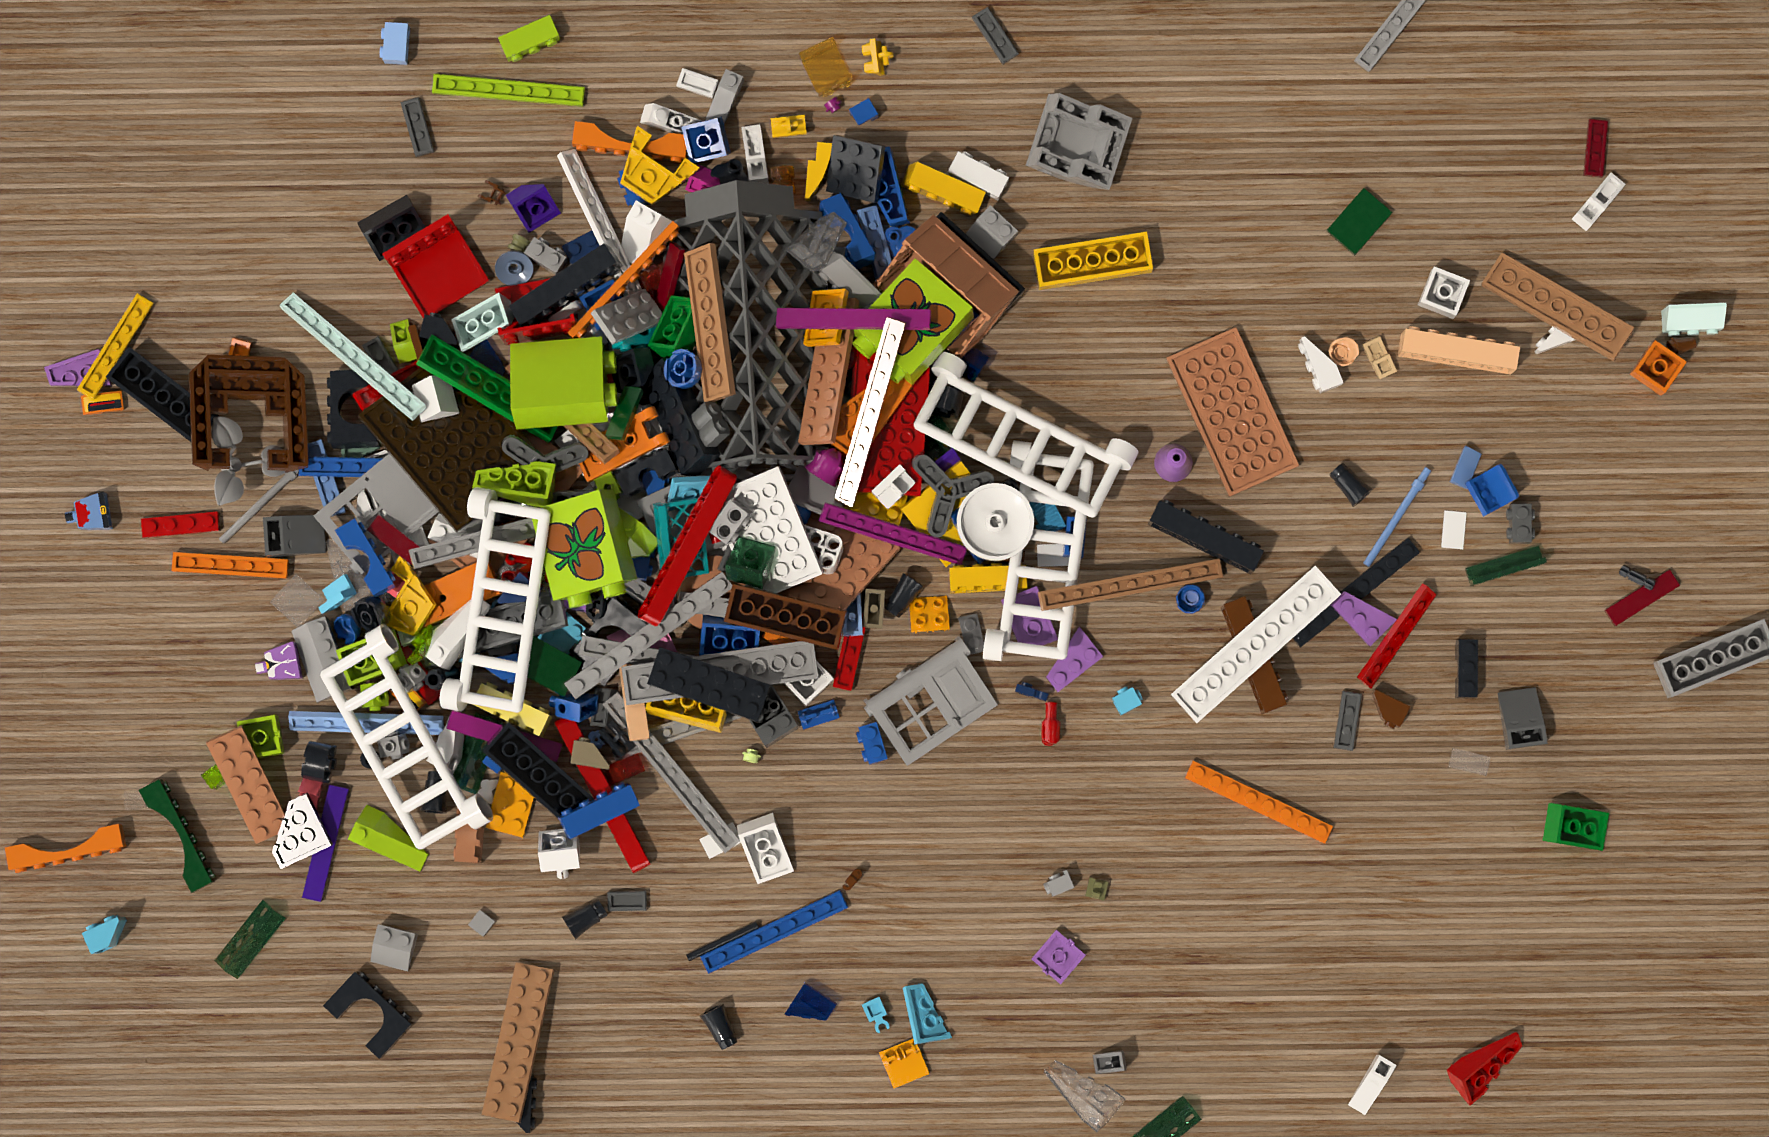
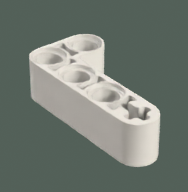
M804 525L810 541L814 537L821 538L820 542L811 543L814 550L821 553L819 563L825 574L834 573L844 549L842 539L835 534ZM832 543L839 544V547L836 549H831L829 546ZM826 560L833 562L829 567H825L823 563Z

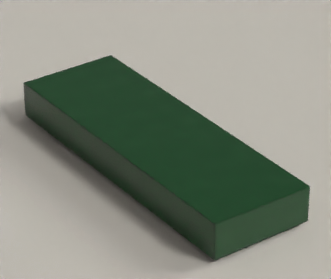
M624 386L605 434L608 439L625 441L644 392L642 388Z

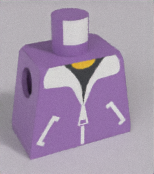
M289 642L264 652L265 661L255 663L257 674L268 672V677L271 680L303 679L295 642Z

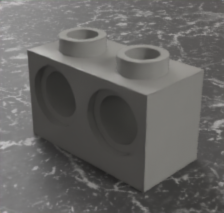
M731 499L721 511L709 532L726 545L732 542L735 543L741 535L739 532L742 527L745 528L752 520L750 516L753 512L736 499ZM735 510L740 511V520L735 519ZM725 525L730 528V534L728 536L725 535L723 532V527Z

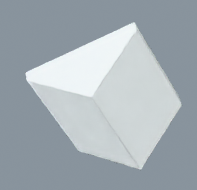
M433 375L412 385L414 395L426 405V409L419 414L421 422L459 414L452 385Z

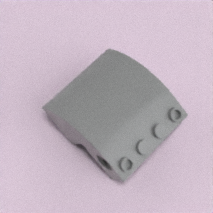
M1061 93L1048 94L1026 166L1068 182L1110 190L1132 118L1103 105L1089 106Z

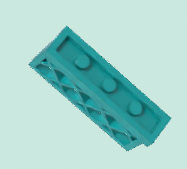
M699 497L667 503H653L660 570L679 534L676 538L672 536L670 529L674 524L683 529V526L676 521L683 512L688 516L690 515L685 509L689 504L696 503ZM676 506L680 509L674 519L668 515V507ZM705 540L693 561L694 563L697 558L702 560L703 569L694 570L690 566L689 569L692 571L687 572L685 577L709 573Z

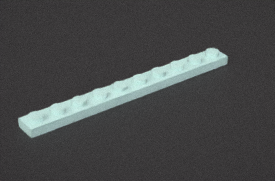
M294 292L280 304L284 312L412 421L426 409V405Z

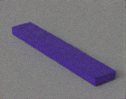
M329 785L321 820L333 845L312 855L302 898L322 902L349 789Z

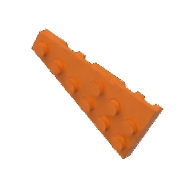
M904 378L899 383H895L890 379L873 441L915 382L911 385ZM866 389L841 406L835 443L831 445L846 455L849 451Z

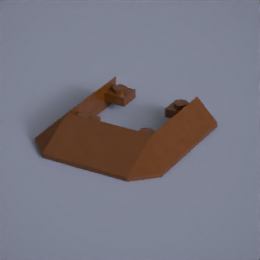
M207 355L189 372L192 465L207 471L209 469L230 468V448H212L210 414L227 415L228 399L264 400L265 416H283L284 450H267V470H281L288 473L308 467L305 376L285 357Z

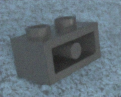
M1511 504L1509 509L1506 510V519L1509 520L1506 538L1509 539V544H1530L1532 539L1535 538V528H1532L1535 510L1532 509V504Z

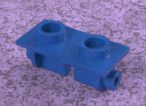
M834 700L797 711L803 730L840 718Z

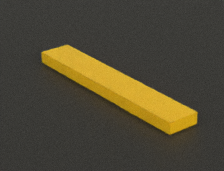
M138 293L135 295L78 386L77 391L92 400L95 399L107 380V374L124 353L154 305L153 302Z

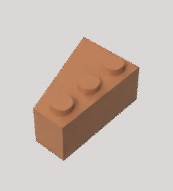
M457 808L456 816H458V815L461 814V812L459 811L458 808ZM467 823L455 830L457 841L454 847V862L482 863L484 826L475 830Z

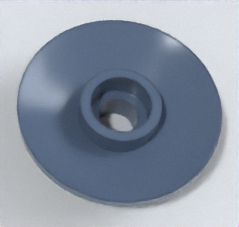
M508 251L497 259L495 273L498 279L506 285L522 284L531 278L533 264L526 254L520 251ZM511 264H517L518 266L514 268Z

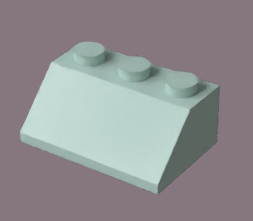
M497 293L451 319L462 352L498 333L497 328L505 329L512 324L515 317L508 307L511 305L509 299Z
M1727 304L1668 305L1661 311L1662 332L1668 333V336H1679L1680 333L1686 332L1689 336L1699 335V332H1706L1707 335L1718 334V331L1724 328Z

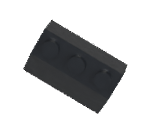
M407 195L357 222L379 261L384 259L382 255L384 252L425 228L424 223Z

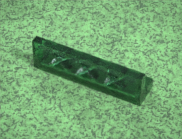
M1539 546L1467 567L1465 572L1470 587L1543 565L1547 563L1546 557H1542Z
M476 712L474 715L476 718L499 725L504 723ZM467 735L463 744L462 759L453 776L462 790L477 794L487 768L482 762L486 755L480 751L481 745L485 740ZM478 759H480L481 766L479 769L475 770L474 764ZM474 777L473 788L466 787L468 780Z
M262 900L214 961L225 972L238 979L286 918L274 910L266 901ZM266 908L267 911L260 917L261 912ZM254 924L253 929L248 932V928ZM241 940V944L236 947V943ZM229 955V959L224 964L222 961Z
M1182 1096L1132 1137H1181L1202 1119L1184 1096ZM1189 1115H1194V1117L1191 1120L1185 1122V1119ZM1178 1127L1175 1133L1170 1134L1173 1128Z

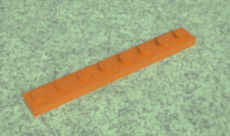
M674 221L664 229L568 331L572 339L582 338L587 332L586 328L590 324L594 325L596 323L591 312L594 309L611 303L616 296H622L627 290L625 287L630 282L634 283L640 276L639 272L643 268L647 269L652 264V258L656 254L660 255L665 250V244L669 240L673 241L679 235V226Z
M1192 761L1185 776V779L1321 843H1326L1333 828L1332 825L1195 761Z

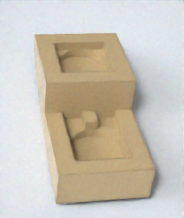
M1380 336L1362 343V347L1379 379L1397 372Z

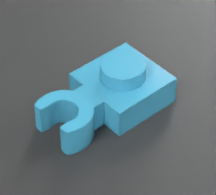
M880 997L862 1004L869 1022L875 1020V1030L877 1033H880L878 1027L882 1023L886 1025L887 1029L890 1028L889 1023L882 1018L887 1013Z

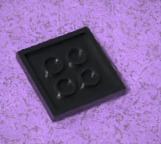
M833 135L826 191L835 194L841 193L843 196L873 203L878 202L886 146L841 135Z

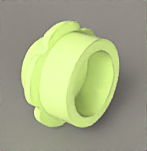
M747 749V752L742 753L744 754L743 760L746 762L758 763L759 758H761L757 750Z

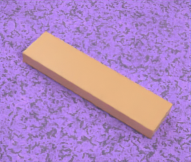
M625 664L622 667L631 666L633 664ZM620 667L619 672L629 741L649 739L645 703L626 705L622 669Z

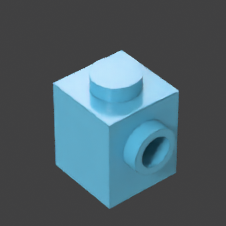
M1127 686L1118 690V695L1112 698L1120 716L1142 704L1141 700H1143L1138 689L1134 690L1133 687L1128 689Z

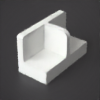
M899 464L872 490V494L889 509L915 484V481Z

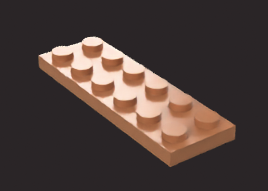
M242 725L206 741V745L255 843L258 844L278 835L285 812Z

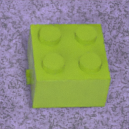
M270 715L237 721V727L242 725L258 758L285 754L279 716Z

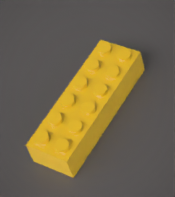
M1147 232L1033 250L1039 290L1147 274L1153 271Z

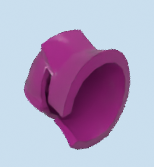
M835 448L822 449L821 451L817 449L814 459L804 467L825 483L836 487L838 477L844 468V461L841 452Z

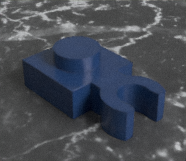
M1022 682L1021 685H1016V693L1046 702L1048 693L1033 689V685Z

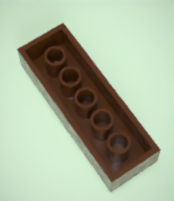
M734 583L724 622L837 650L839 649L848 611Z
M1245 596L1223 604L1220 607L1232 639L1256 619L1253 618L1251 613L1253 610L1250 599L1246 600ZM1272 657L1248 677L1262 715L1286 706V701H1288L1285 690H1281L1279 685L1281 683L1279 673L1273 670L1274 660Z

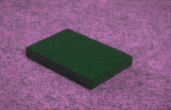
M1363 188L1326 232L1355 256L1393 212Z
M533 636L527 677L565 697L568 688L564 683L576 675L582 662Z

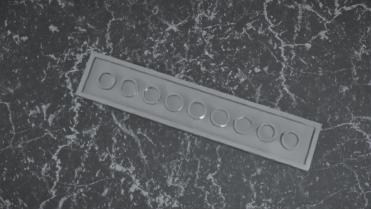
M803 641L690 657L769 685L819 678L814 644ZM654 662L621 667L626 705L684 697L647 684Z

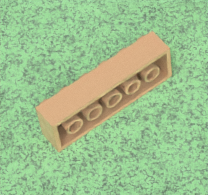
M1410 326L1409 329H1405L1401 333L1398 357L1511 375L1517 370L1520 347L1515 346L1513 342L1500 344L1496 343L1494 339L1481 341L1477 340L1475 336L1462 338L1458 337L1456 333L1443 335L1439 334L1437 330L1429 329L1428 332L1420 331L1419 327Z

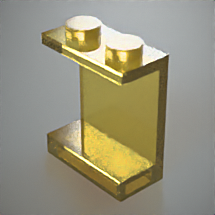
M833 37L799 52V58L818 97L830 96L834 93L833 90L839 87L844 89L851 85L850 82L853 81V77L849 73Z

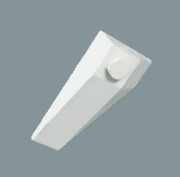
M471 600L433 630L420 648L425 657L441 668L450 670L464 649ZM484 600L481 616H485L491 608V605Z

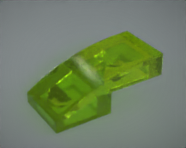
M431 624L420 630L411 642L416 647L407 660L412 666L422 660L429 649L433 634V626Z

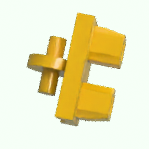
M875 38L869 39L870 43L862 45L863 56H871L872 61L864 63V71L867 74L883 76L885 75L884 66L889 65V59L893 58L894 54L893 52H888L887 46H882L881 41H876Z
M805 115L770 118L773 138L807 134Z

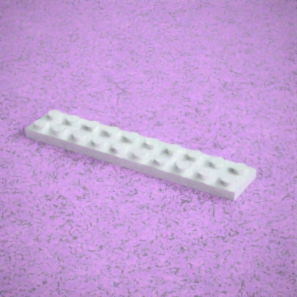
M1314 566L1178 687L1171 696L1197 724L1335 601L1341 593Z

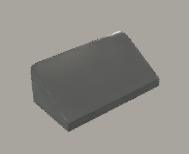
M595 687L594 694L598 695V713L591 716L590 726L605 727L612 720L615 722L602 704L617 692L619 693L618 690Z

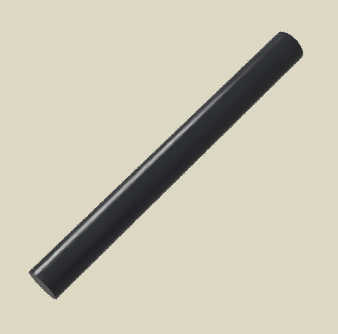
M755 921L686 954L689 961L696 959L758 929L759 926Z

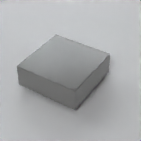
M479 910L468 925L484 937L496 921L482 910Z

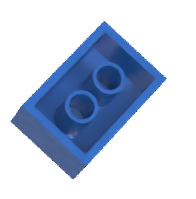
M703 615L699 656L757 648L759 646L760 631L724 622L723 617Z

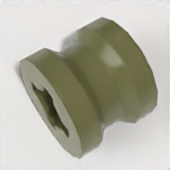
M513 234V240L508 244L507 248L511 251L524 253L526 247L531 242L520 235Z

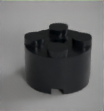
M933 380L931 384H929L928 395L935 383V380ZM952 385L950 387L946 386L932 415L943 418H950L951 415H955V418H958L964 393Z
M309 741L304 752L305 763H302L301 777L308 780L330 783L332 777L331 769L335 770L337 758H334L337 746Z

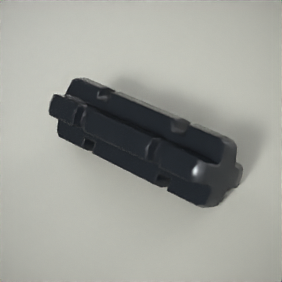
M1623 565L1619 571L1621 576L1628 577L1629 580L1641 586L1645 585V588L1652 590L1656 584L1654 579L1647 578L1646 575L1634 569L1630 570V567Z

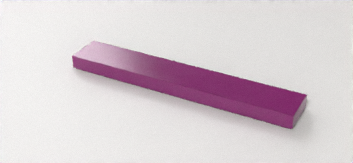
M451 710L446 729L489 741L502 725ZM519 731L549 759L557 762L562 747L561 743Z

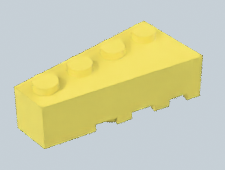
M489 682L486 685L481 683L477 691L479 694L512 700L513 696L512 693L506 690L504 693L497 691L498 686ZM525 699L523 709L518 713L474 705L542 738L552 719V716L548 715L550 711L540 706L537 710L531 707L532 703Z

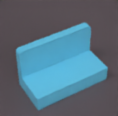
M347 574L342 575L322 590L327 602L318 608L321 614L338 608L357 594Z

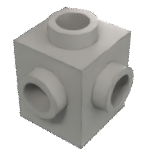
M417 662L410 666L405 664L398 670L400 672L398 677L407 694L412 691L416 692L424 686L423 682L427 675Z
M395 731L377 741L380 758L391 756V760L403 758L402 754L409 753L410 744L406 733L399 734L398 731Z

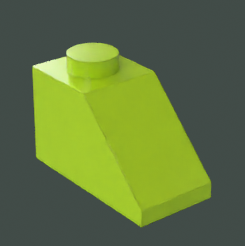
M408 319L390 324L393 347L399 364L417 359L408 329L410 326Z

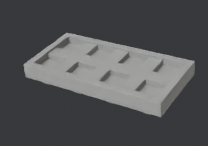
M642 289L594 309L591 315L613 345L657 326L662 312L647 290Z

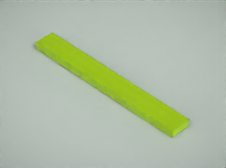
M434 74L432 94L583 107L585 87Z

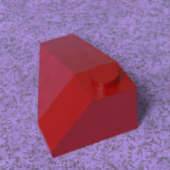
M1517 1032L1512 1033L1461 1057L1447 1069L1450 1082L1467 1104L1471 1106L1488 1090L1486 1086L1493 1078H1498L1500 1075L1498 1072L1504 1064H1509L1522 1048L1519 1034Z

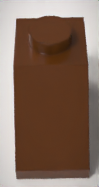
M1376 689L1373 690L1372 697L1380 719L1385 722L1384 725L1391 729H1395V727L1400 728L1410 706Z

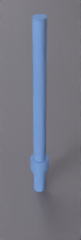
M1425 467L1419 477L1411 484L1412 488L1363 562L1367 567H1370L1418 491L1421 492L1424 487L1423 483L1431 473L1430 469Z

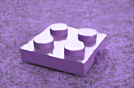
M1055 930L1031 959L1043 969L1042 971L1047 976L1050 975L1059 984H1062L1086 955L1074 945L1075 943L1070 938L1067 939L1059 931Z

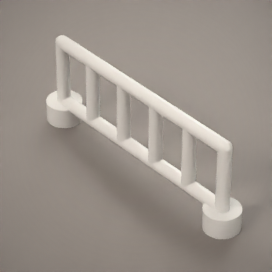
M942 352L931 368L933 374L938 378L914 422V428L1091 518L1096 517L1119 470H1130L1139 453L1138 450L1130 443L1116 438L1111 439L1105 450L962 378L967 368L966 363L951 353ZM947 383L972 395L952 434L928 423ZM981 401L1006 412L986 452L962 440ZM1016 418L1040 430L1021 469L997 458ZM1050 436L1075 447L1056 486L1031 475ZM1085 453L1109 464L1090 504L1066 492Z
M1014 440L1010 464L1021 469L1032 448V443ZM1041 454L1036 464L1065 468L1070 457ZM1082 459L1077 470H1081L1078 496L1075 497L1089 503L1094 464L1091 460ZM1020 483L1019 492L1025 496L1028 502L1069 507ZM1076 510L1073 534L1033 529L1030 540L1071 545L1067 572L1021 566L1023 549L1010 558L1000 630L987 628L983 659L1002 661L1003 652L1060 660L1067 657L1074 605L1062 607V609L1041 611L1040 606L1017 604L1015 601L1019 577L1066 583L1065 587L1077 585L1087 515ZM1019 615L1060 621L1057 647L1010 641L1013 616Z
M475 487L469 495L467 511L471 518L482 519L483 522L460 680L447 678L444 681L440 692V705L444 709L462 712L469 703L518 713L523 709L551 513L543 508L497 501L495 490ZM496 512L538 519L535 545L529 546L492 539ZM490 550L533 558L529 585L486 577ZM489 589L527 596L523 623L481 616L484 590ZM479 627L521 635L518 662L475 654ZM473 666L516 673L512 700L470 692Z
M381 624L366 633L367 644L321 671L320 676L417 849H424L467 823L476 830L493 820L492 810L482 795L477 793L468 799L464 796L387 657L397 652L399 646L394 634L386 625ZM373 655L385 679L347 700L334 677ZM392 689L404 713L366 734L353 710ZM411 723L423 746L385 768L372 744L404 725ZM429 756L442 780L410 799L403 801L391 778ZM448 790L461 814L422 835L410 811Z

